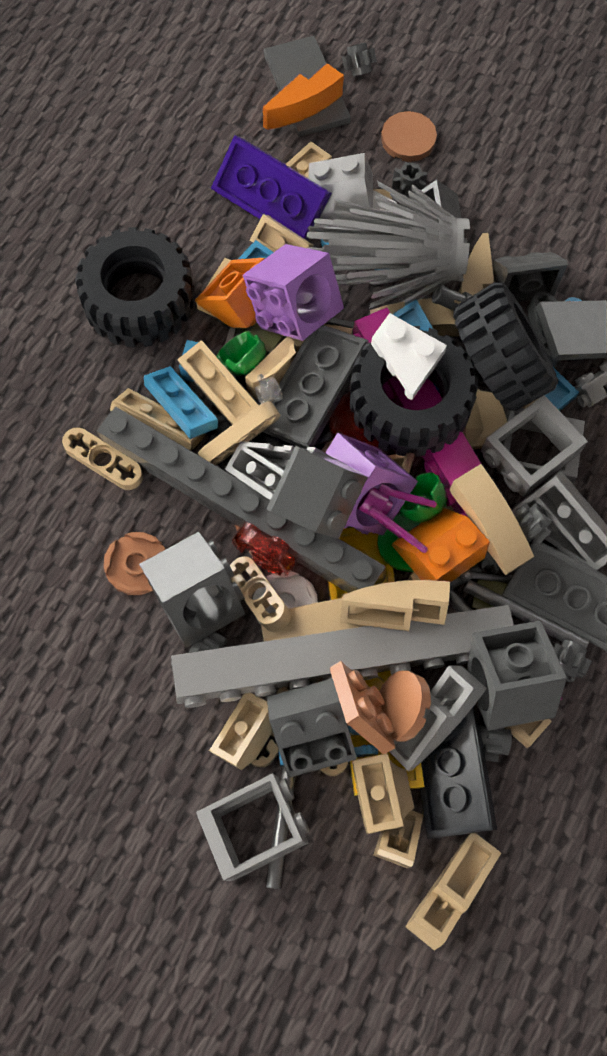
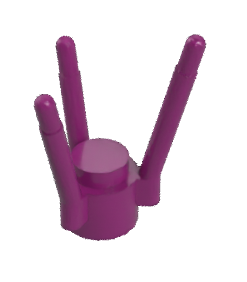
M383 483L378 489L375 487L371 488L362 497L357 509L376 519L398 538L405 539L421 552L426 553L428 549L425 545L387 517L393 504L388 499L391 496L433 508L437 506V503L420 496L391 489Z

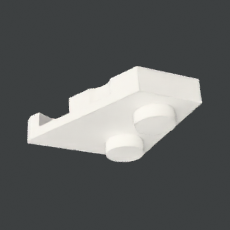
M389 313L376 331L371 342L377 354L386 361V367L392 376H396L405 388L404 393L410 400H413L444 355L447 347L444 343Z

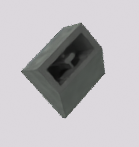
M333 679L267 696L269 721L288 778L357 759L349 727L346 723Z

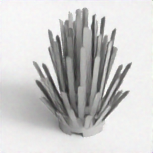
M377 181L379 187L390 192L393 200L409 208L377 195L375 200L378 202V206L387 211L335 200L337 205L351 209H349L350 212L334 210V214L348 218L330 216L332 220L316 218L314 219V226L307 227L310 230L307 233L308 238L323 239L324 242L329 243V245H324L322 248L309 247L308 249L329 253L334 271L381 269L335 275L336 280H343L337 281L338 286L369 282L376 286L422 276L374 292L371 297L372 299L380 296L387 297L371 303L369 309L430 285L402 301H405L404 305H408L417 299L419 301L435 291L439 284L445 285L450 281H464L462 274H466L470 246V243H467V238H464V231L470 230L469 219L455 218L413 184V192L408 191L410 197L408 198Z

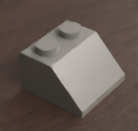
M365 153L309 163V179L332 192L319 219L332 220L330 216L348 218L334 214V210L350 212L349 209H351L337 205L335 200L373 208V173Z

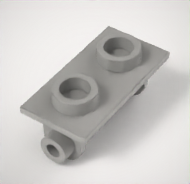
M607 361L599 365L601 371L593 375L592 372H588L575 380L577 385L574 387L579 391L577 402L581 407H591L607 397V393L603 388L604 385L607 388Z

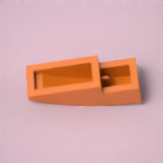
M329 64L324 65L309 80L299 74L263 106V127L267 130L284 127L302 121L327 108L343 95L344 75Z

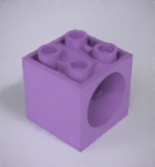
M285 244L243 274L247 287L246 292L251 299L256 314V321L263 330L303 341L344 309L330 254L327 252Z
M337 433L326 454L368 477L344 528L346 529L348 526H351L366 535L369 532L384 535L387 528L376 519L357 509L360 500L371 488L375 487L378 489L382 483L391 489L410 494L418 481L380 448ZM389 496L388 500L392 501L393 504L387 517L393 520L406 500Z

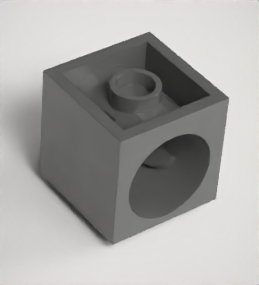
M199 532L139 564L161 607L186 648L245 615L240 603L245 598L235 581L231 583L234 573L225 558L219 561L221 555L212 540L206 542Z
M541 620L473 633L467 671L487 688L477 701L487 730L555 718L567 677Z

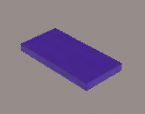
M234 135L211 186L212 190L258 219H261L263 214L269 215L307 241L309 240L307 233L310 232L307 227L314 226V219L320 218L332 192L237 135Z

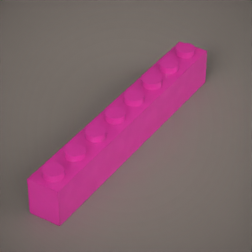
M386 307L354 321L353 335L369 340V343H371L372 337L389 315V309ZM396 376L389 379L382 386L384 393L393 403L409 410L428 409L443 400L429 379H426L413 400L407 398L404 393L405 388ZM459 432L458 438L451 445L445 442L443 450L432 453L431 449H428L425 456L422 457L425 460L426 472L439 475L446 491V505L448 507L451 506L454 512L467 516L449 490L455 479L477 467L481 462L463 432Z

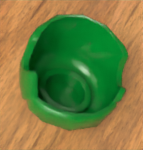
M245 331L228 341L219 350L217 358L232 375L245 376L266 357V348L258 335L254 336L251 332Z
M432 472L418 475L416 477L418 482L410 494L435 501L437 506L433 508L405 501L399 510L403 517L414 522H425L436 517L445 508L447 502L445 487L439 475Z

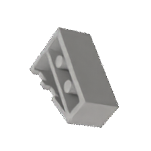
M240 441L225 470L271 500L295 447L290 445L279 447L266 443ZM307 447V450L333 458L315 447Z
M561 470L557 471L511 508L514 514L524 503H527L529 507L539 503L553 517V522L549 524L553 531L545 539L546 541L556 546L562 553L595 570H598L607 563V524Z

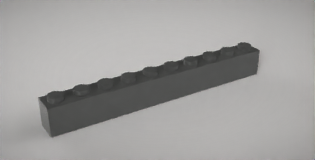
M116 406L98 428L97 433L102 441L136 461L142 469L347 593L382 584L385 580L386 566L338 538L316 533L267 510V507L271 500L241 480Z

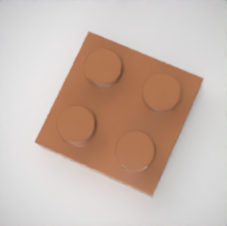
M342 661L330 667L346 723L382 754L395 749L396 747L391 735L394 732V727L390 719L383 712L381 706L385 702L379 690L375 686L370 688L358 670L352 671Z

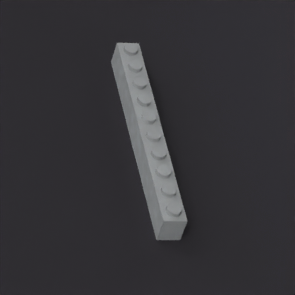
M509 605L447 614L445 625L411 621L409 631L364 626L172 655L171 664L177 704L185 703L186 708L203 706L206 704V700L220 698V702L236 701L241 699V694L255 692L256 697L275 694L277 688L289 687L290 690L310 685V683L333 679L330 667L340 661L352 671L358 670L364 680L378 677V672L390 671L391 675L398 671L411 672V667L422 665L424 670L443 667L444 662L456 660L457 665L468 664L474 632L502 628L514 624Z

